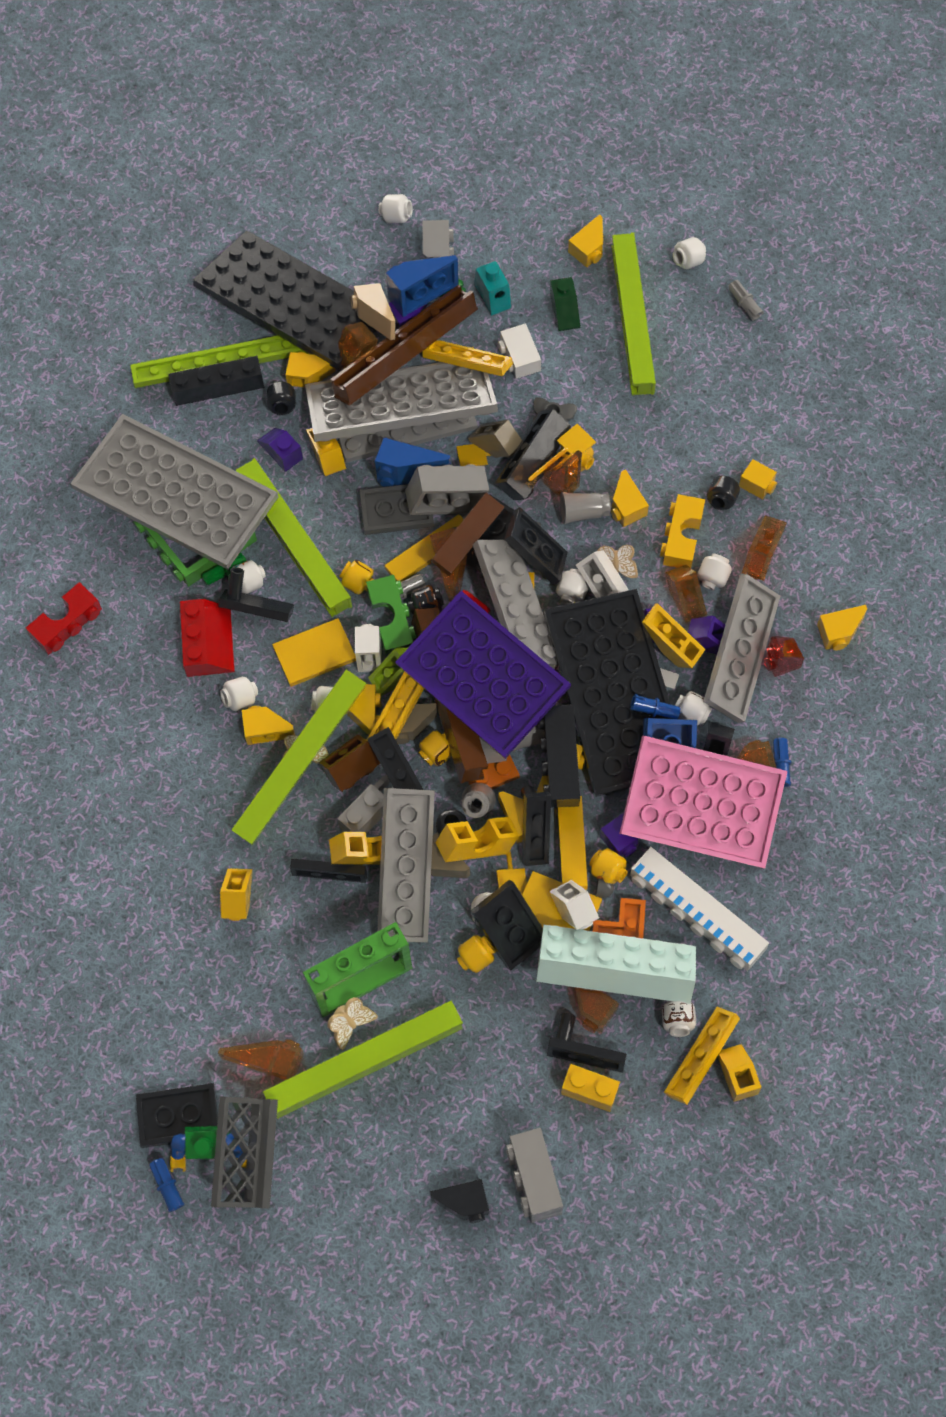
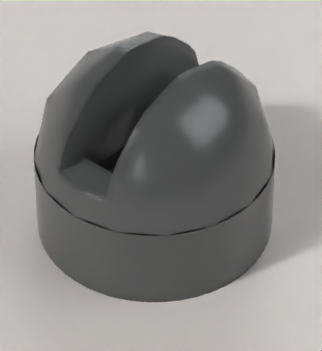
M598 878L595 896L600 898L609 897L614 891V885Z

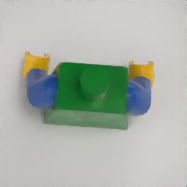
M217 1126L185 1127V1134L175 1135L171 1143L170 1171L173 1172V1169L182 1168L183 1172H185L186 1159H215ZM230 1131L226 1134L228 1146L234 1139ZM238 1145L232 1153L238 1159L243 1151ZM247 1159L241 1167L247 1168Z

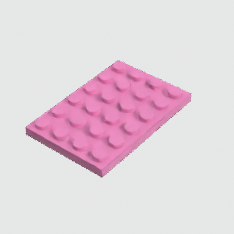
M642 736L619 834L765 868L787 771Z

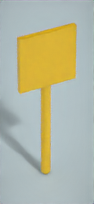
M576 424L557 440L564 449L528 478V481L531 482L566 452L576 460L581 455L579 451L584 449L583 452H585L596 441L579 424Z
M474 444L456 446L460 466L469 464L475 466L488 465L486 456H492Z
M510 850L506 855L508 869L496 870L498 888L508 880H511L523 895L527 885L525 868L513 869Z

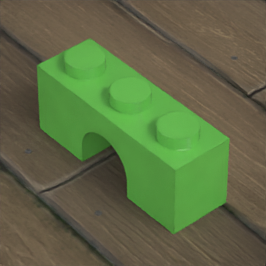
M390 575L366 582L372 609L386 607L394 614V620L389 625L379 627L385 654L392 652L395 648L410 647L413 640L416 639L413 625L408 626L406 617H410L407 603L402 604L400 595L403 594L400 580L396 581L395 576Z

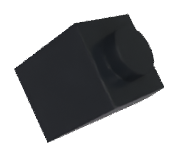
M711 722L703 750L727 756L735 729Z
M482 1179L430 1191L431 1200L463 1221L469 1220L470 1223L484 1221L485 1215H489Z

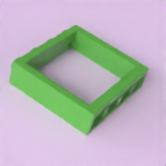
M136 521L133 522L140 534L144 532L148 536L146 540L153 550L157 548L161 552L159 556L166 566L171 565L174 570L172 572L175 578L180 582L184 581L188 587L200 580L203 573L218 565L203 557L189 568H186L159 533ZM255 532L242 550L257 541Z
M394 922L304 971L303 975L310 995L322 1017L333 1013L338 1007L345 1005L349 999L354 997L360 998L413 969L409 944L398 924ZM391 930H393L392 937H390L388 934V932ZM398 953L399 960L395 962L392 956ZM317 971L319 976L312 980L310 974Z

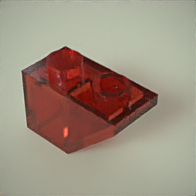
M781 636L770 638L764 658L768 671L772 670L774 676L777 677L802 667L804 657L794 638Z

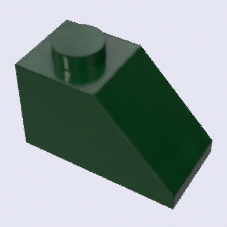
M567 277L550 280V298L558 331L580 328L577 294L573 278Z

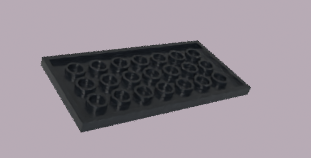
M248 230L193 279L194 287L304 351L320 357L337 370L376 331V329L361 320L356 310L352 309L350 297L354 295L353 290Z
M637 589L550 608L543 612L556 653L560 674L571 683V687L566 691L569 705H574L575 727L580 744L583 747V755L595 797L630 789L643 736V719H671L659 715L651 717V714L631 710V701L635 694L649 699L659 698L660 702L670 704L651 636L642 624L645 615Z

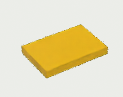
M339 618L272 644L290 687L356 661L355 653Z
M532 871L522 896L542 928L543 925L575 929L561 918L550 894V891L561 886L562 882ZM589 893L593 905L598 912L602 898ZM592 925L583 930L590 931Z

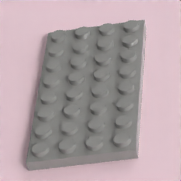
M444 362L398 369L350 406L334 398L335 394L331 380L305 384L315 442L329 441L342 437L350 438L354 435L374 434L379 431L397 430L403 427L421 426L422 424L434 422L441 423L446 420L465 419L470 416L489 415L490 413L498 412L496 398L488 373Z
M124 414L120 416L71 482L72 489L226 569H229L279 497L278 492Z

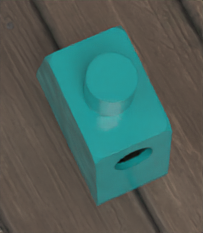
M493 261L478 267L475 270L474 285L491 316L512 308L509 283L498 263Z

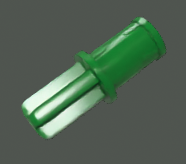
M240 552L229 569L217 565L201 575L202 580L206 585H210L225 576L229 578L230 569L235 565L245 562L246 558Z

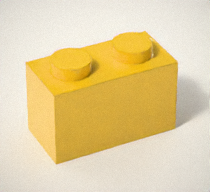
M570 1064L562 1086L561 1095L611 1112L620 1081Z

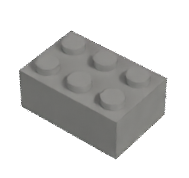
M469 464L466 466L423 465L417 467L405 490L410 515L469 514L484 494L489 492V486L484 466Z
M541 1128L510 1136V1144L506 1145V1153L510 1166L515 1165L516 1171H513V1178L517 1192L522 1191L524 1197H521L524 1217H530L531 1223L562 1215L563 1203Z

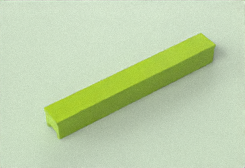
M634 232L612 235L613 245H611L631 393L632 395H654L656 381Z
M255 458L236 469V472L278 492ZM278 492L279 497L264 517L265 521L330 616L334 617L347 608L350 609L352 607L350 595Z
M347 669L231 831L251 845H254L363 692L366 682Z
M451 1000L264 1090L263 1093L266 1099L278 1100L277 1119L462 1030L463 1022Z

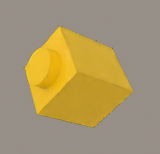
M752 459L741 475L739 486L763 500L767 493L771 495L776 488L777 482L775 478L777 472Z

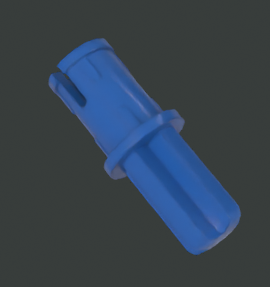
M635 694L631 701V710L651 714V717L659 715L678 719L680 715V707L662 703L659 698L649 699Z
M776 738L773 740L774 761H772V765L777 769L787 771L784 787L791 786L789 765L792 763L789 760L788 740L786 738Z
M163 1158L154 1160L149 1164V1167L158 1185L156 1189L161 1192L168 1211L173 1212L185 1205L176 1188L175 1183L177 1181L172 1179Z

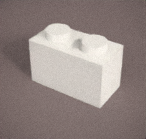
M526 324L500 331L498 347L501 354L512 358L513 365L508 369V372H513L515 379L541 371V358Z
M604 550L593 552L576 564V567L596 598L629 590Z
M364 624L360 627H355V656L358 672H374L382 663V644L379 626Z
M573 880L550 891L561 918L576 930L586 929L593 924V921L599 919L588 891Z

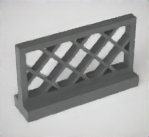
M220 1096L211 1207L270 1208L278 1100ZM229 1102L236 1109L235 1114L231 1118L228 1115ZM251 1105V1116L249 1119L245 1111ZM241 1117L245 1126L239 1132L234 1124ZM230 1131L234 1139L228 1146L226 1134ZM249 1132V1142L247 1146L243 1138ZM239 1145L243 1153L236 1159L232 1152ZM228 1158L232 1167L226 1173L223 1168L224 1162ZM247 1159V1168H246V1174H245V1172H244V1170L242 1169L241 1165H242V1164L245 1162V1160ZM237 1172L241 1180L234 1187L230 1179ZM226 1186L230 1194L224 1201H221L222 1189ZM245 1186V1194L243 1201L239 1193Z

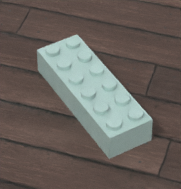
M543 925L536 982L691 1003L696 981V946Z

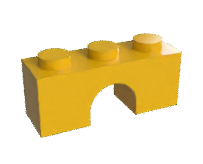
M678 494L676 503L671 502L669 516H673L672 523L667 522L664 536L668 537L667 543H662L660 557H664L663 565L691 571L697 540L686 538L681 532L687 528L700 529L705 499Z
M509 817L488 819L482 828L474 832L468 821L446 824L435 843L444 861L453 862L507 855L519 835Z
M342 832L329 839L331 863L381 865L382 835L366 838V832Z

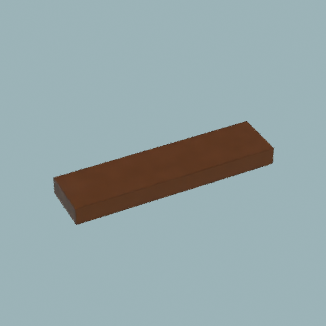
M486 492L435 554L431 562L450 576L471 550L473 544L479 540L504 509V506Z

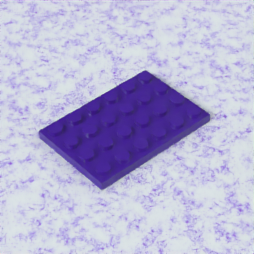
M462 591L454 597L395 662L397 666L504 759L508 757L571 687V683Z

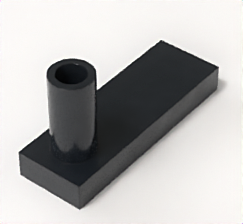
M236 567L230 569L228 589H225L219 598L218 607L284 622L289 621L293 613L294 604L242 593L244 570Z
M389 727L367 739L395 789L424 790Z
M527 785L521 790V796L524 799L522 863L524 866L549 864L551 795L549 792L537 793L533 786Z
M291 858L290 870L292 876L366 883L367 868L363 864H332L325 861Z
M570 1013L561 1014L556 1038L550 1037L547 1056L623 1073L627 1053L571 1041L576 1017Z

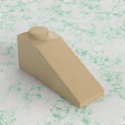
M381 284L354 286V295H351L350 301L351 307L356 310L358 317L388 339L395 340V318Z

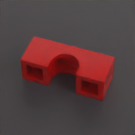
M80 582L62 596L65 606L69 609L68 614L64 618L52 620L42 613L26 627L30 638L48 655L60 650L64 645V641L70 636H76L81 631L82 626L88 621L95 620L102 610L98 599Z

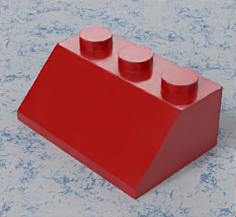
M206 599L180 601L183 667L187 677L235 672L231 610L218 607L219 603Z

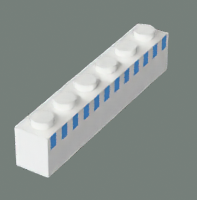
M652 847L631 868L630 876L633 877L631 880L637 887L641 889L645 887L652 893L651 897L658 904L662 905L664 903L671 908L670 912L675 918L680 921L684 919L691 925L690 929L699 937L704 935L710 940V945L714 950L719 953H726L730 957V962L736 968H744L748 971L766 951L769 945L767 940Z

